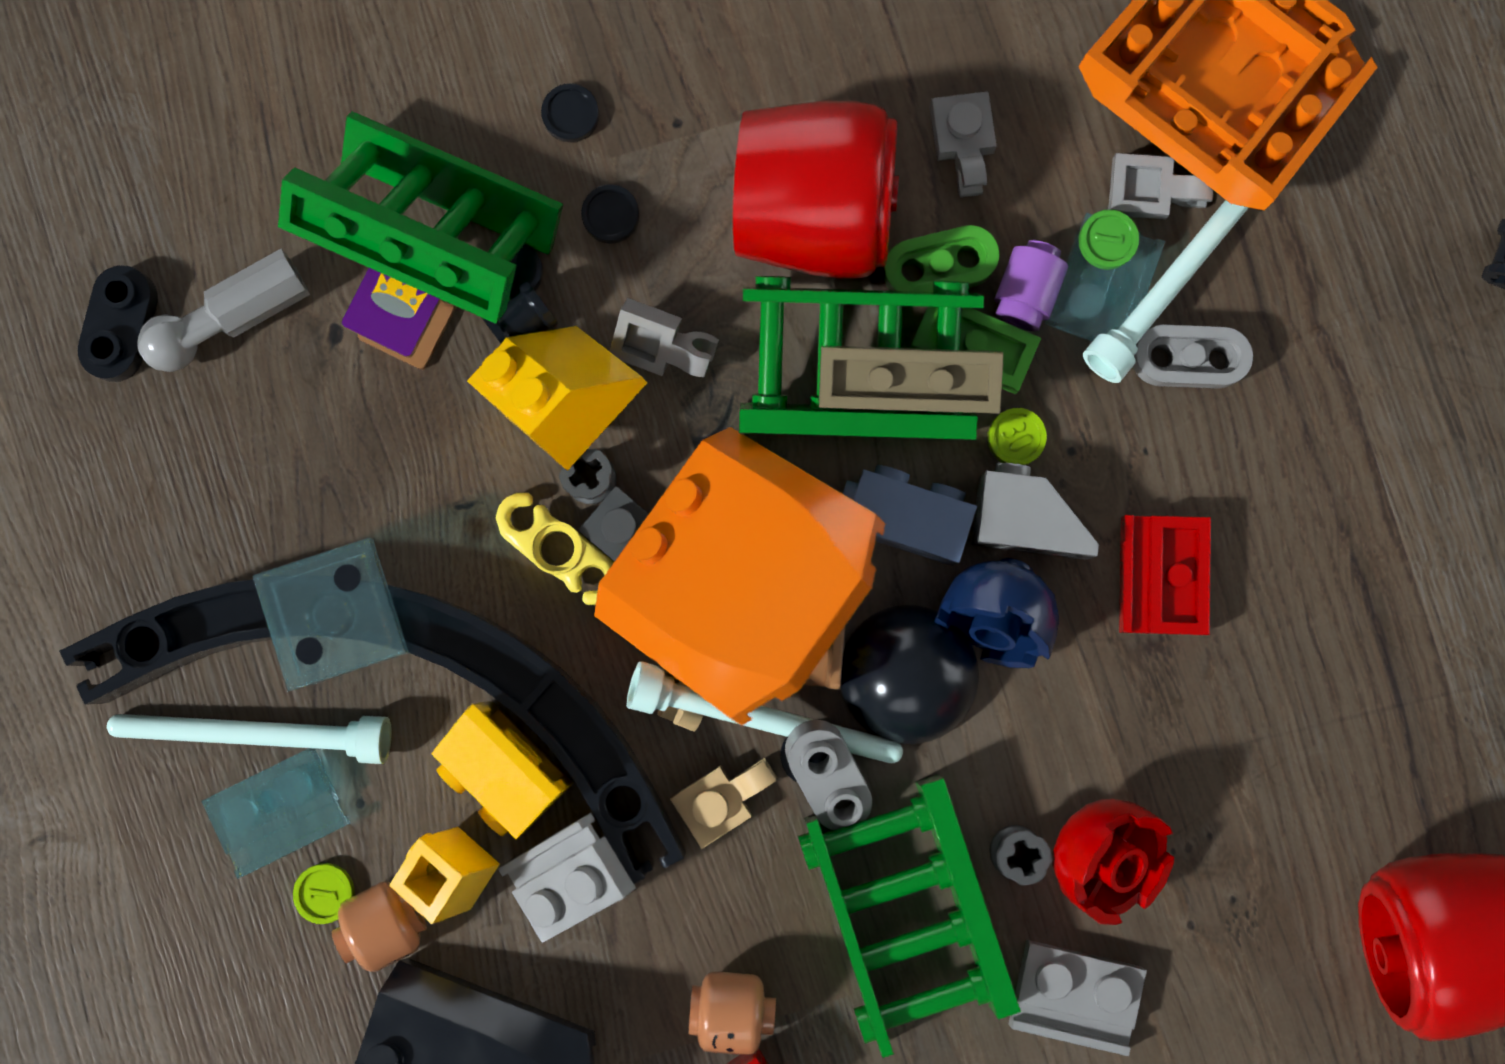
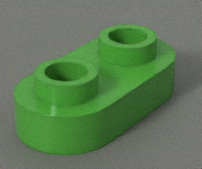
M973 225L961 226L902 241L895 245L888 254L887 263L883 268L885 284L889 291L933 292V281L969 282V288L978 286L988 280L998 264V244L987 230ZM962 251L972 252L977 258V265L972 268L963 267L958 262L957 254ZM908 264L916 265L922 272V278L915 282L908 281L903 277L901 269Z

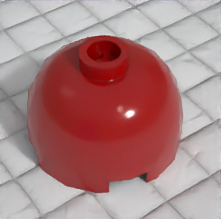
M1101 799L1086 804L1067 820L1060 830L1054 846L1052 866L1061 891L1074 905L1099 924L1118 925L1123 923L1119 916L1120 914L1127 912L1135 904L1146 909L1153 903L1166 885L1175 858L1166 852L1167 835L1173 834L1171 828L1144 807L1130 801Z

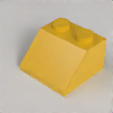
M577 326L506 337L467 380L495 408L567 471L647 384L641 375Z
M493 701L473 703L431 753L441 763L436 771L444 782L459 794H462L467 789L483 806L478 811L480 817L493 831L502 837L509 832L515 839L519 838L573 784Z

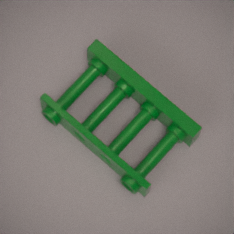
M351 111L346 117L341 164L325 180L295 167L282 179L278 228L497 324L507 310L516 265L511 263L512 259L524 244L549 255L554 246L563 203ZM365 174L394 187L379 204L354 194L349 190ZM417 198L447 210L433 228L403 215ZM470 221L501 234L488 252L456 239Z
M756 276L755 287H743V301L761 302L758 393L752 394V403L740 402L739 433L976 440L978 416L975 413L819 408L821 345L842 346L844 304L879 305L877 347L901 348L903 306L938 307L936 349L960 350L962 308H984V296L977 293H969V282L933 281V292L791 288V277ZM784 302L820 303L817 395H811L810 404H787V395L781 394Z
M938 774L915 781L920 796L911 798V805L824 834L821 832L817 817L812 815L804 818L809 832L798 835L808 870L817 867L821 868L865 1005L854 1008V1012L864 1042L866 1044L876 1040L882 1058L894 1055L886 1030L975 1000L979 1006L988 1003L998 1020L1021 1012L944 778ZM919 828L921 833L931 830L938 853L929 855L930 862L843 891L840 890L830 859L831 856ZM936 885L939 886L940 890L950 887L957 910L948 913V920L859 949L848 914ZM957 943L959 948L969 945L976 968L967 970L968 977L878 1006L867 972Z

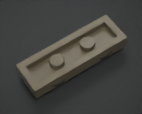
M821 345L819 408L1000 414L1004 353L1001 351Z

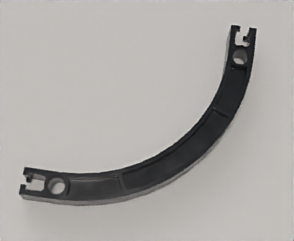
M272 576L223 583L173 597L128 616L59 651L66 666H85L87 671L100 666L96 656L113 649L116 658L122 664V670L101 684L91 685L90 680L86 679L76 685L84 705L109 703L177 668L203 657L254 642L289 637L328 636L361 640L405 651L445 667L482 688L515 713L550 748L577 784L607 841L633 884L645 879L647 873L653 870V867L649 860L638 864L626 831L635 829L645 821L650 822L666 848L665 855L659 858L663 868L684 859L686 853L653 784L632 748L599 704L564 669L521 637L480 614L435 596L361 580L356 589L346 592L340 590L335 585L334 577ZM153 629L159 637L160 645L156 655L148 659L142 651L141 643L145 633ZM629 786L637 791L641 799V809L636 815L621 817L613 811L609 799L610 793L615 787Z

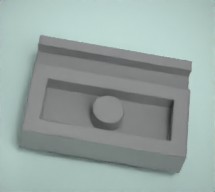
M591 813L498 868L502 876L508 874L516 889L512 891V894L542 943L625 898L636 889L606 837L604 836L599 839L591 826V823L595 821Z
M1026 940L1015 990L1021 1012L1010 1016L1008 1024L1014 1030L1129 1056L1131 1048L1129 1041L1132 1029H1135L1147 970L1142 966Z

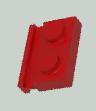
M1124 515L1121 517L1119 633L1210 635L1211 517Z

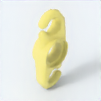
M516 492L506 497L498 506L495 518L501 536L538 568L562 580L571 592L578 593L581 591V577L586 569L596 567L601 569L605 575L614 563L610 557L576 529L554 518L544 505L534 507V522L530 528L526 530L514 528L510 520L511 514L518 507L532 505L533 496L529 492ZM554 532H563L568 534L573 540V556L563 565H550L542 556V543L548 535ZM598 590L584 592L582 601L586 605H596Z

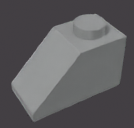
M996 463L995 471H986L979 477L976 499L977 508L974 516L971 545L1084 560L1098 556L1099 544L1047 478L1030 476L1031 467L1013 463Z

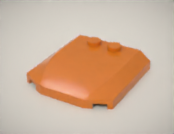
M1132 0L1086 53L1078 66L1093 97L1202 180L1229 203L1263 211L1278 197L1378 68L1372 57L1364 63L1350 39L1351 35L1356 31L1347 15L1328 0Z
M729 427L700 442L598 585L594 616L727 717L743 726L753 719L747 715L775 697L783 701L801 689L872 589L876 568L871 564L876 535L878 533L883 536L885 523L874 512L742 433H739L732 427Z

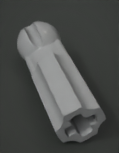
M281 248L205 290L204 305L182 318L163 314L149 319L140 330L138 351L144 361L156 370L174 372L183 369L194 360L197 346L219 332L236 337L309 296L310 293L295 265Z

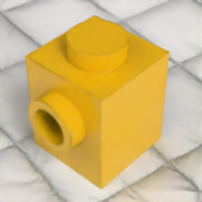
M454 827L434 834L426 833L421 836L409 849L405 861L389 886L427 921L435 924L471 910L500 863L459 827Z

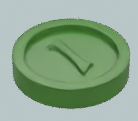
M1102 210L1093 214L1084 223L1079 233V248L1083 257L1091 265L1104 270H1112L1125 265L1134 256L1139 245V232L1135 223L1129 216L1117 210Z

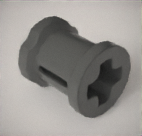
M587 449L568 471L561 466L559 474L563 488L577 501L586 505L601 503L617 484V474L613 464L598 449ZM585 463L592 469L602 466V469L596 474L597 480L600 483L593 489H590L584 483L575 486V483L581 478L577 469Z
M1011 825L999 830L992 838L989 848L990 859L994 867L1006 878L1024 886L1033 885L1045 877L1046 871L1051 865L1052 856L1051 849L1042 837L1037 836L1027 827ZM1018 841L1033 849V852L1025 856L1026 866L1022 868L1012 861H1007V857L1015 854L1014 843Z

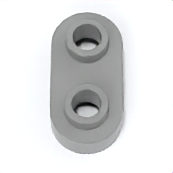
M1158 325L1147 330L1137 342L1138 351L1134 355L1136 362L1133 368L1143 381L1155 386L1225 388L1240 381L1247 375L1252 366L1253 351L1248 339L1242 333L1232 328ZM1159 348L1167 353L1169 361L1166 367H1159L1154 364L1151 358L1153 349ZM1211 351H1218L1224 355L1226 360L1224 369H1216L1211 365L1209 361Z
M822 720L806 721L795 727L786 740L785 754L791 772L819 822L829 829L836 830L866 820L872 809V795L840 731L831 723ZM817 752L828 754L819 763L809 762V758ZM848 799L852 801L846 808H834L841 800Z

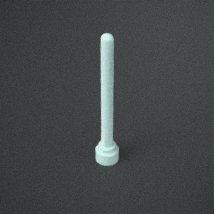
M1225 200L1119 329H1111L1107 334H1099L1083 352V358L1097 375L1112 383H1119L1135 365L1134 355L1138 351L1137 342L1249 207L1234 205Z
M641 661L638 662L629 686L627 708L652 714L655 709L665 711L670 706L738 724L688 686L674 683V676L665 674L663 667ZM760 706L747 714L753 719L743 726L788 737L795 727L815 719ZM834 725L840 731L851 754L886 763H896L902 758L903 748L898 742Z
M130 714L113 715L107 722L109 734L118 738L346 750L347 756L356 757L359 763L385 764L391 746L390 719L382 716H362L359 721H350L348 727Z

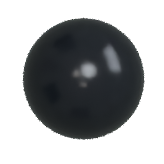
M900 605L886 608L863 621L848 639L842 655L840 678L842 696L855 720L873 735L900 744H922L949 733L969 712L979 683L976 654L971 642L962 630L952 625L947 629L935 623L938 611L916 605Z

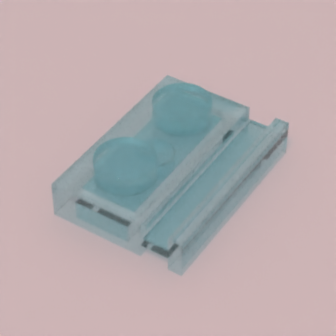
M1086 213L1082 218L1067 260L1069 266L1051 316L1045 321V324L1093 341L1099 334H1107L1111 329L1118 330L1147 295L1166 241L1159 238L1153 240L1140 235L1141 232H1139L1137 251L1125 265L1112 270L1097 268L1083 257L1079 248L1080 230L1084 223L1092 216V214Z
M308 748L201 801L225 854H229L236 868L234 873L237 879L350 824L348 817L344 816L338 804L339 798L315 748Z

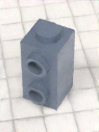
M876 465L874 472L863 470L858 483L846 481L842 494L874 512L885 523L883 536L877 533L875 541L951 566L960 562L977 508L976 505L963 502L966 495L965 492L939 483H932L929 491L908 484L909 474L884 465Z

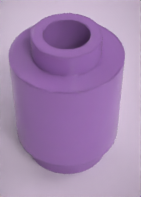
M1029 240L1027 246H1016L1013 248L994 299L998 304L995 313L996 318L1022 330L1039 331L1042 320H1048L1051 316L1069 267L1060 258V249L1038 240Z

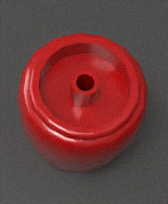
M816 101L744 111L739 128L734 175L733 243L736 256L808 275L839 279L863 278L872 275L876 267L885 266L888 258L891 212H896L899 175H894L898 130L897 120L889 118L885 109L875 104L858 101Z
M1440 853L1414 856L1390 862L1373 873L1370 881L1362 886L1358 902L1359 930L1372 982L1381 1003L1391 1019L1405 1031L1412 1032L1420 1039L1427 1041L1456 1040L1504 1027L1505 854Z

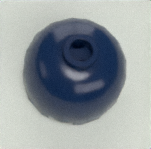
M1005 558L1000 561H987L970 566L956 576L942 599L935 623L947 629L952 625L962 630L973 646L983 649L980 658L982 661L1009 668H1033L1039 656H1043L1046 659H1049L1058 632L1059 614L1054 593L1038 575L1033 573L1032 568L1020 560Z

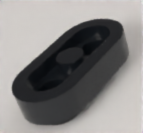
M125 265L113 266L98 276L92 288L78 343V358L83 368L91 375L108 382L127 380L139 370L143 358L138 351V336L142 326L154 317L157 307L158 294L154 283L135 268ZM122 285H127V297L122 302L115 303V290ZM112 340L114 345L112 354L108 358L101 359L99 354L101 345L106 341Z

